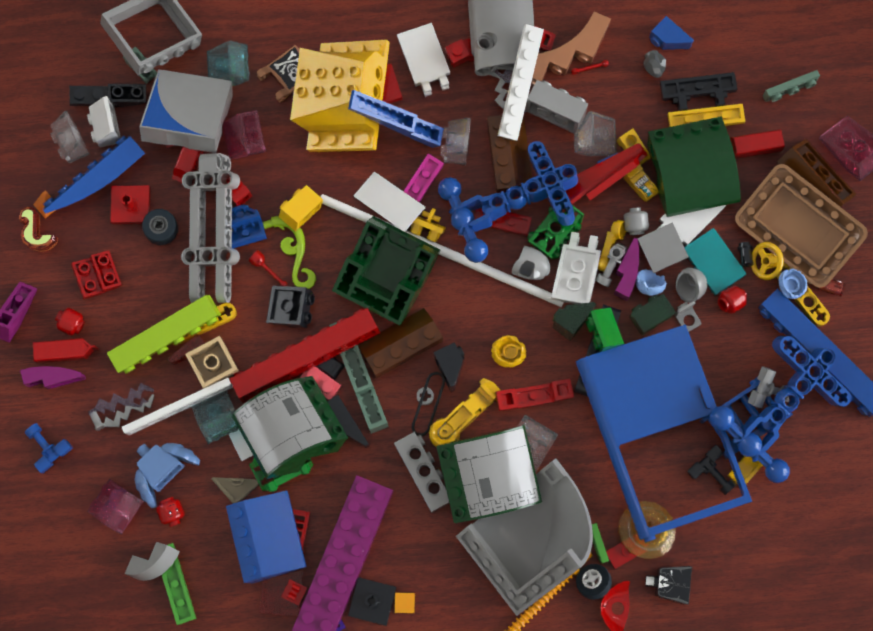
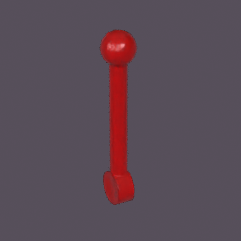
M603 60L601 63L572 69L571 72L574 75L601 66L607 67L609 62L608 60Z

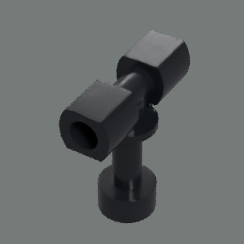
M714 445L699 463L696 462L686 472L693 480L698 478L703 472L705 475L710 473L722 486L720 491L726 495L736 484L732 479L727 481L715 468L717 465L715 461L724 453L717 445Z

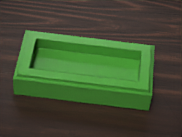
M597 523L592 524L593 545L599 563L602 564L608 562L609 559Z

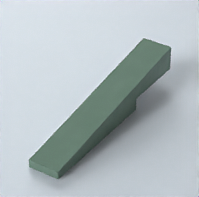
M358 345L340 355L372 434L389 426Z

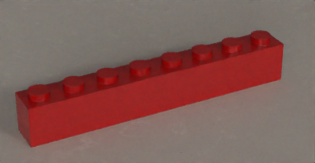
M368 308L360 309L353 316L342 318L331 327L322 328L318 334L314 336L309 335L302 342L287 346L279 354L274 353L267 360L256 362L251 365V368L235 373L234 377L230 378V381L240 401L245 403L259 393L286 382L380 334V331Z

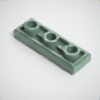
M818 70L765 90L763 94L764 101L771 100L776 102L785 94L793 95L799 92L800 88L806 87L808 89L815 86L820 76Z

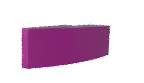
M635 237L615 274L622 279L614 295L625 301H628L638 274L639 245L638 239Z
M42 366L20 370L23 384L27 387L44 384L45 388L53 389L86 379L85 375L81 372L61 367Z

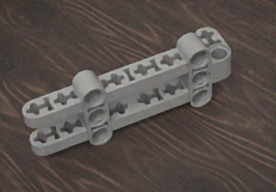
M221 153L201 154L199 157V171L187 172L182 177L183 186L190 189L189 248L183 250L181 259L183 263L189 265V299L191 303L205 296V266H216L215 295L217 302L229 303L231 300L232 265L237 264L240 259L239 252L232 248V190L240 185V177L230 171V158ZM230 176V177H231V180H230V182L227 184V182H226V181H227V178ZM213 177V182L209 185V180ZM195 178V184L192 186V180ZM206 191H216V247H205ZM212 252L213 256L212 259L209 261L208 257L209 254ZM230 252V258L227 260L226 255ZM192 254H195V259L191 261Z

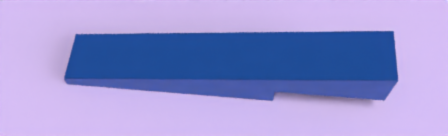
M352 90L349 110L431 148L441 145L444 128L417 118L418 115Z

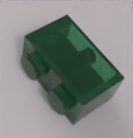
M664 294L660 296L653 295L647 300L649 303L644 306L639 304L631 310L633 313H631L629 318L641 336L675 315V310Z

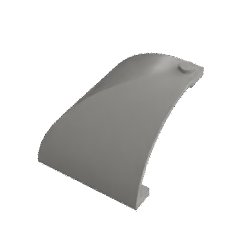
M556 458L536 474L542 498L541 503L478 519L456 535L457 539L516 616L581 568L591 552L593 530L588 508L576 484Z

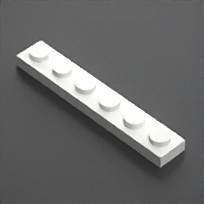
M527 24L523 27L499 127V137L514 141L518 140L544 29Z

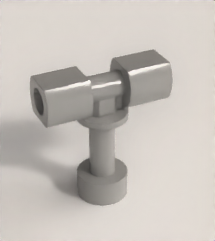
M617 243L610 249L607 256L610 260L603 274L599 273L595 281L606 287L610 286L612 279L609 277L617 262H622L620 258L627 253V246Z
M762 366L757 377L760 383L757 390H752L748 403L762 408L766 397L772 394L776 395L778 391L784 389V386L781 388L774 386L773 379L776 371ZM786 396L785 402H789L788 396Z

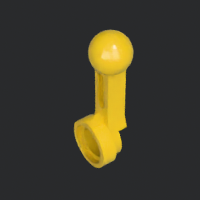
M623 220L614 221L611 226V232L607 231V237L599 260V271L604 272L610 260L607 257L610 249L615 245L617 239L622 240L626 234L624 229L625 221Z

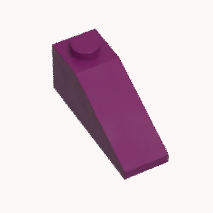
M19 282L0 309L1 340L10 343L20 328L37 292V288Z

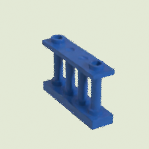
M757 378L749 382L751 385L749 388L722 405L732 410L734 422L740 428L744 424L730 405L740 399L751 416H758L759 412L753 405L748 403L749 398L746 395L753 389L757 390L760 380ZM771 396L766 397L765 403L767 406H771L770 403L774 402ZM776 411L772 414L774 420L777 417ZM709 416L702 418L700 423L703 424L707 420L710 423ZM760 423L756 426L758 429L752 432L759 437L767 433ZM729 438V441L735 454L739 451L737 448V443H732L733 441H731V439ZM724 451L722 455L725 459H728L726 451Z

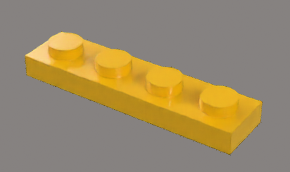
M743 104L668 112L667 114L669 127L716 117H722L725 126L745 123Z

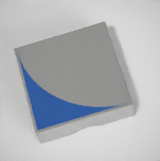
M158 69L139 126L141 141L163 145H178L193 150L216 153L222 134V125L228 114L233 97L232 81Z

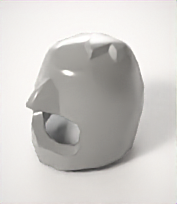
M528 246L523 247L519 259L515 261L512 267L513 275L528 280H541L550 273V263L547 256L541 251Z

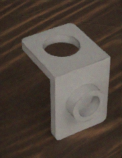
M694 301L689 304L688 302L681 304L677 307L678 310L675 313V317L681 326L685 325L683 321L685 316L690 315L694 318L695 322L692 326L686 325L688 332L702 324L693 309V306L696 304Z

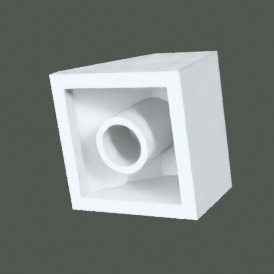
M105 96L89 107L90 114H87L89 124L93 125L94 130L91 131L92 140L100 148L116 144L115 142L121 137L115 108L109 98Z

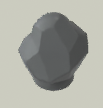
M657 50L647 52L643 63L645 70L655 78L661 77L666 68V59Z

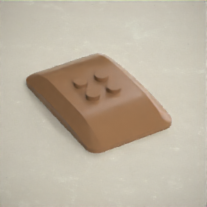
M779 164L772 169L735 216V221L739 227L759 243L771 242L778 246L783 254L784 262L792 269L800 271L807 281L818 288L829 284L868 235L867 228L785 164ZM767 248V249L770 250L773 254L776 255V253H775L772 249Z

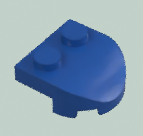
M248 205L232 208L233 249L267 239L262 219L256 209L249 208Z

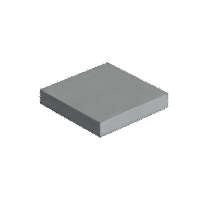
M673 222L637 238L653 273L689 258Z

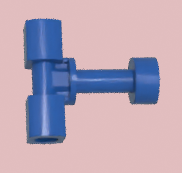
M35 423L25 431V434L29 439L34 438L43 449L41 452L43 456L34 463V466L40 473H45L54 465L52 463L59 456L64 457L73 447L66 439L60 441L56 446L54 444L49 445L40 434L42 431L41 427Z

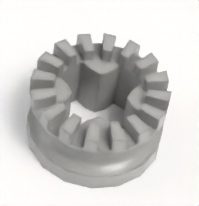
M424 387L419 389L417 392L418 402L420 401V394H422ZM428 387L426 391L428 395H431V398L423 401L422 405H429L434 399V393Z

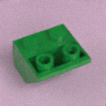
M611 307L590 311L586 326L588 331L593 333L594 339H592L595 350L602 352L624 345Z

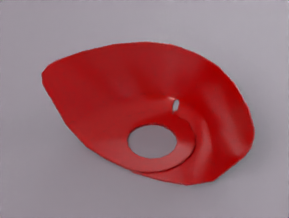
M623 581L612 587L601 601V616L611 631L624 630L630 606V581ZM615 602H620L624 606V611L620 615L612 612L611 607Z

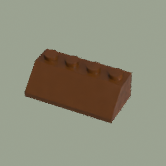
M502 115L487 117V127L496 193L503 191L505 194L508 188L512 186L521 187V183L524 184L532 178L525 121L523 118L518 140L514 141L498 136Z
M807 139L793 146L777 161L778 164H785L840 207H843L857 195Z
M423 308L405 318L401 325L395 324L380 332V334L360 343L358 347L377 379L443 342V336L433 319Z

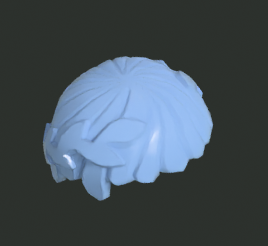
M793 268L784 270L780 274L778 279L779 287L785 297L796 299L805 294L807 291V279L800 271Z
M647 269L639 271L635 281L638 290L642 294L649 296L662 293L667 284L665 276L660 277L653 273L652 270Z

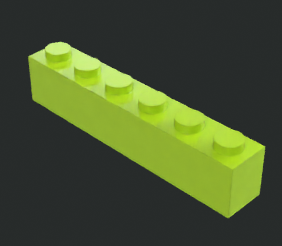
M205 295L107 352V355L118 373L125 372L127 374L136 369V364L140 362L145 364L152 360L151 356L155 353L160 355L169 350L167 346L183 342L186 335L191 334L193 336L201 331L200 327L207 324V326L214 324L218 321L217 317L221 316L211 296Z

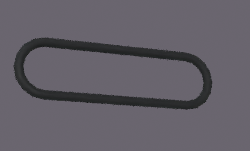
M440 372L431 373L426 380L412 423V431L417 436L426 435L432 425L446 381L444 375ZM433 375H439L442 377L443 382L428 428L424 433H418L414 427L429 380Z

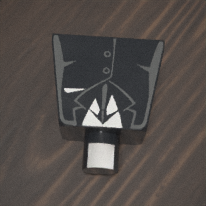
M692 566L658 568L657 576H645V587L656 588V597L689 605Z

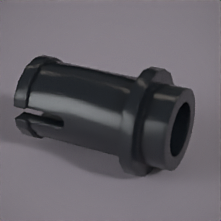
M741 242L737 248L740 252L742 267L754 265L751 253L753 247L750 245V242Z

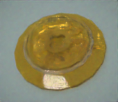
M639 502L648 527L651 528L673 520L667 510L657 503ZM628 508L620 518L619 534L621 541L629 552L639 558L654 559L661 557L671 549L675 541L676 528L655 535V540L645 543L644 539H639Z

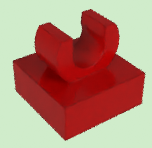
M290 579L281 597L299 606L308 588Z

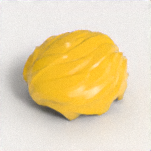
M502 336L492 344V358L501 367H515L526 358L525 345L519 342L515 336Z

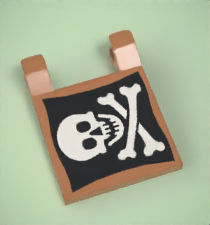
M296 45L269 65L257 71V77L260 81L265 80L272 73L284 87V89L279 90L275 94L276 100L279 103L283 102L294 92L300 51Z

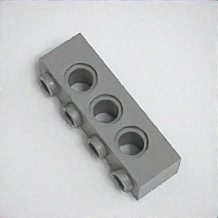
M413 432L395 442L394 445L431 513L448 505L447 490L441 481L444 477L439 469L435 470L432 465L435 461L430 452H425L423 446L426 444L421 435L417 436ZM419 450L421 452L420 458L412 459L410 457L411 451ZM422 467H428L430 474L423 477L419 474V470ZM437 484L440 490L438 493L432 494L428 490L429 486Z

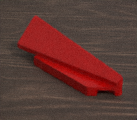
M637 143L577 174V185L566 190L571 204L575 203L585 194L589 200H592L640 164V161L648 156L641 144Z

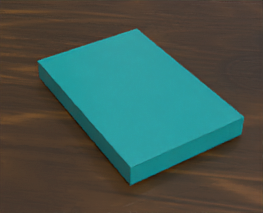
M714 228L684 247L689 256L688 259L694 268L700 270L705 275L707 286L714 296L747 275Z

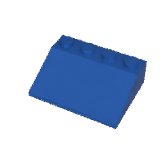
M288 491L243 500L226 506L244 583L253 584L307 567Z

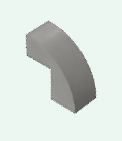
M156 542L149 560L132 555L125 574L141 581L157 578L170 568L180 551Z

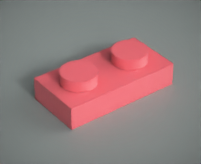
M313 367L300 376V378L313 376L327 400L332 399L342 387L317 367Z

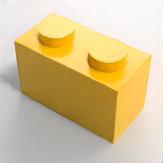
M307 185L303 189L299 188L292 196L293 198L289 201H284L280 206L279 218L295 232L322 206L323 199Z

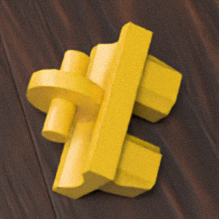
M432 208L430 213L426 211L422 213V216L428 219L419 216L411 225L410 232L420 236L423 227L428 228L430 231L427 239L437 242L441 234L445 232L446 227L432 222L433 220L436 222L441 220V217L435 215L436 209Z

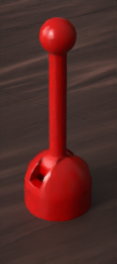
M259 250L249 258L248 261L253 266H262L280 283V286H287V282L282 281L264 263L265 257Z

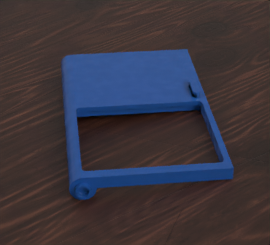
M686 324L576 361L640 540L644 539L645 543L655 540V535L752 502L726 430H718L742 497L651 528L647 526L619 446L709 416L711 411L717 407Z

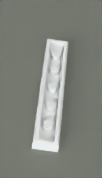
M229 378L221 380L122 426L123 432L127 435H132L231 389L233 385Z

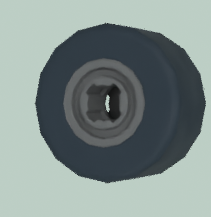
M154 209L144 217L142 230L147 239L152 243L166 245L176 238L178 224L169 211Z

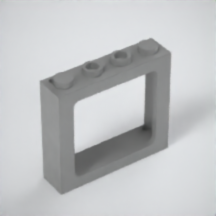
M129 0L101 15V26L137 75L148 73L154 67L164 65L174 57L182 56L189 49H196L200 45L202 33L177 0ZM160 4L185 37V40L140 61L114 25L145 9Z

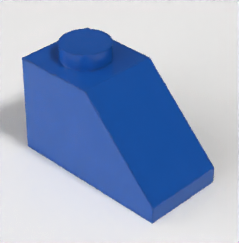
M667 16L651 31L649 36L652 44L660 47L662 50L689 49L694 41Z

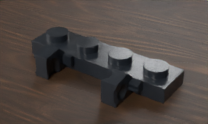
M735 72L660 81L662 101L673 100V104L678 106V111L688 110L687 101H690V98L701 96L714 98L715 107L724 106V98L728 97L727 93H734L738 90Z

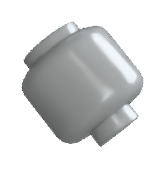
M630 208V212L624 214L625 231L630 232V235L645 234V231L649 229L648 213L641 211V208Z

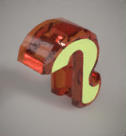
M32 207L22 209L19 214V220L24 225L21 230L23 243L33 251L44 252L53 249L59 239L55 235H40V214Z

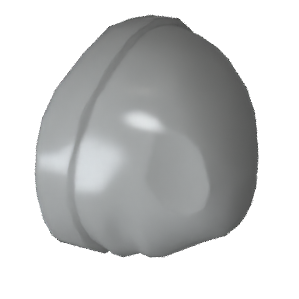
M695 268L683 269L676 279L678 295L682 300L689 303L699 300L707 290L705 275Z

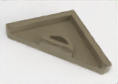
M212 478L213 482L233 504L242 501L259 486L256 479Z

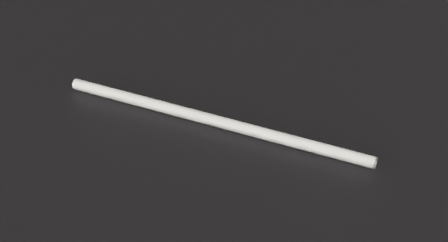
M321 195L323 199L322 204L365 223L373 216L329 196ZM405 231L440 249L439 255L561 308L564 302L551 299L552 293L484 263L471 262L461 253L413 234L410 231Z

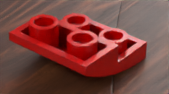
M109 250L71 263L83 300L103 294L122 285Z

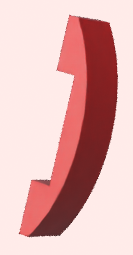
M570 379L495 392L499 411L534 407L574 398Z

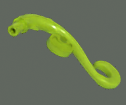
M279 216L271 217V220L262 222L264 229L274 226V228L279 227L284 230V227L294 233L297 241L296 246H291V243L294 242L293 238L286 237L281 241V249L286 255L296 254L292 271L294 285L311 289L316 283V275L312 270L308 268L301 270L302 273L308 275V280L305 282H300L297 277L305 252V237L301 227L295 232Z

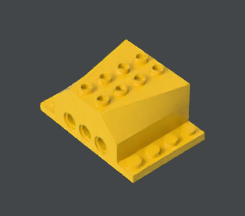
M388 40L321 43L320 51L300 48L290 120L309 132L306 150L309 152L376 150L379 123L349 110L348 107L352 90L359 91L381 101L383 100L390 44Z

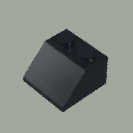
M455 342L434 352V360L440 372L444 375L445 382L451 393L455 391L463 367V360L465 359L461 346L457 347Z

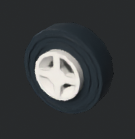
M589 564L578 573L576 585L584 597L595 600L602 598L609 592L612 579L608 570L602 565Z

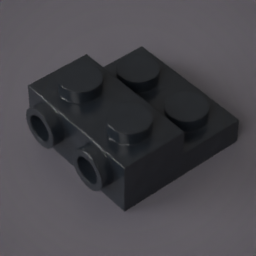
M272 286L266 323L286 325L294 328H307V324H310L312 320L310 306L315 302V296L312 294L313 291L306 287Z

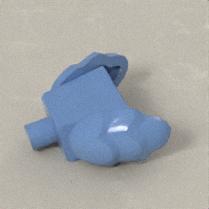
M166 443L161 447L154 445L151 449L146 444H143L137 450V453L142 458L137 462L139 469L135 474L136 489L139 491L142 500L150 508L157 507V500L154 490L159 492L185 467L179 460L199 466L200 459L194 455L192 450L184 448L183 445L178 443Z

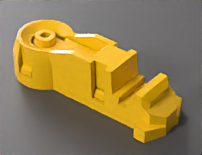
M483 378L479 381L480 387L473 394H470L465 402H461L446 418L437 419L430 426L429 437L433 446L436 447L447 442L459 440L460 433L494 401H497L495 392L500 391V389L494 382Z

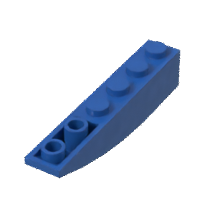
M123 135L115 142L117 145L112 150L109 147L101 154L102 158L98 162L96 160L92 161L87 166L88 170L84 174L78 173L72 179L74 182L71 185H64L58 191L59 195L54 199L50 197L44 202L43 205L45 207L43 211L49 213L66 207L102 189L141 158L145 152L131 136L125 137Z

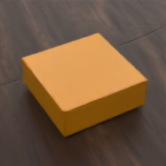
M395 593V613H415V593Z

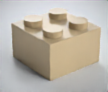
M220 336L185 354L203 388L226 378L230 379L234 377L235 373L239 372Z

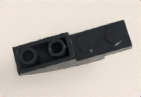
M146 84L69 86L70 106L90 107L105 96L109 98L114 108L145 104Z

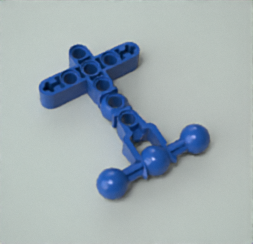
M534 141L529 144L528 153L537 176L527 180L524 184L521 183V187L512 186L508 188L505 194L501 191V193L485 197L476 195L461 202L459 195L462 188L459 181L452 177L441 180L438 185V194L442 199L450 203L451 224L459 231L458 235L464 236L467 243L464 248L466 258L474 263L485 260L488 255V246L483 240L476 237L475 232L491 227L492 221L504 216L507 212L510 213V209L518 210L523 208L527 202L530 205L531 202L535 203L548 198L558 222L563 226L573 224L575 221L574 210L566 190L575 187L578 183L575 166L565 164L554 168L543 143ZM482 208V212L485 215L475 219L472 211Z
M790 336L776 337L772 343L774 351L796 372L789 379L787 385L784 386V389L777 392L774 398L775 402H771V406L766 407L758 416H751L742 428L734 422V414L726 406L716 407L709 415L712 427L719 431L726 430L733 436L732 443H737L740 453L745 457H752V462L759 461L765 467L766 477L773 483H781L788 479L790 467L784 460L779 458L773 459L765 451L779 438L778 430L785 422L787 416L790 415V412L797 409L800 403L799 399H803V395L808 394L814 388L833 406L844 407L851 401L850 392L828 372L836 360L834 350L831 348H817L810 354ZM823 353L826 354L825 361L822 360ZM797 354L800 355V361L798 363L796 361ZM811 367H813L814 373L812 376L809 372ZM825 380L827 381L826 388L823 387V382ZM799 381L802 385L800 390H798L797 384ZM786 396L789 397V403L787 405L785 404ZM774 411L777 412V417L775 420L772 417V413ZM759 423L767 432L763 440L757 434L752 433V430Z

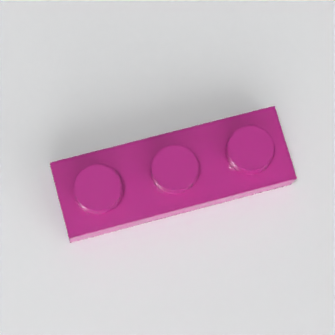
M427 154L403 192L420 203L443 168L444 163Z

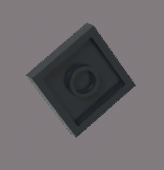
M358 577L348 616L387 626L397 587Z

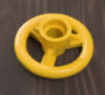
M763 242L758 244L752 251L754 265L751 268L757 277L763 280H771L780 274L784 259L778 246L771 242ZM763 248L772 249L776 253V255L773 253H766ZM757 254L761 257L762 265L760 270L756 265ZM776 268L773 273L765 274L767 269Z

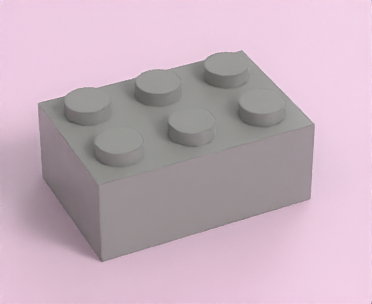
M536 80L527 98L525 111L576 134L586 115L588 103L581 97L569 95L564 89L552 87L547 81Z

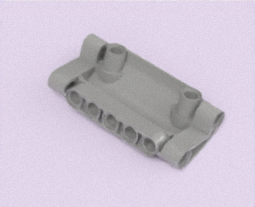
M468 0L471 53L474 56L475 74L487 76L495 68L513 70L523 27L525 24L534 26L533 0Z

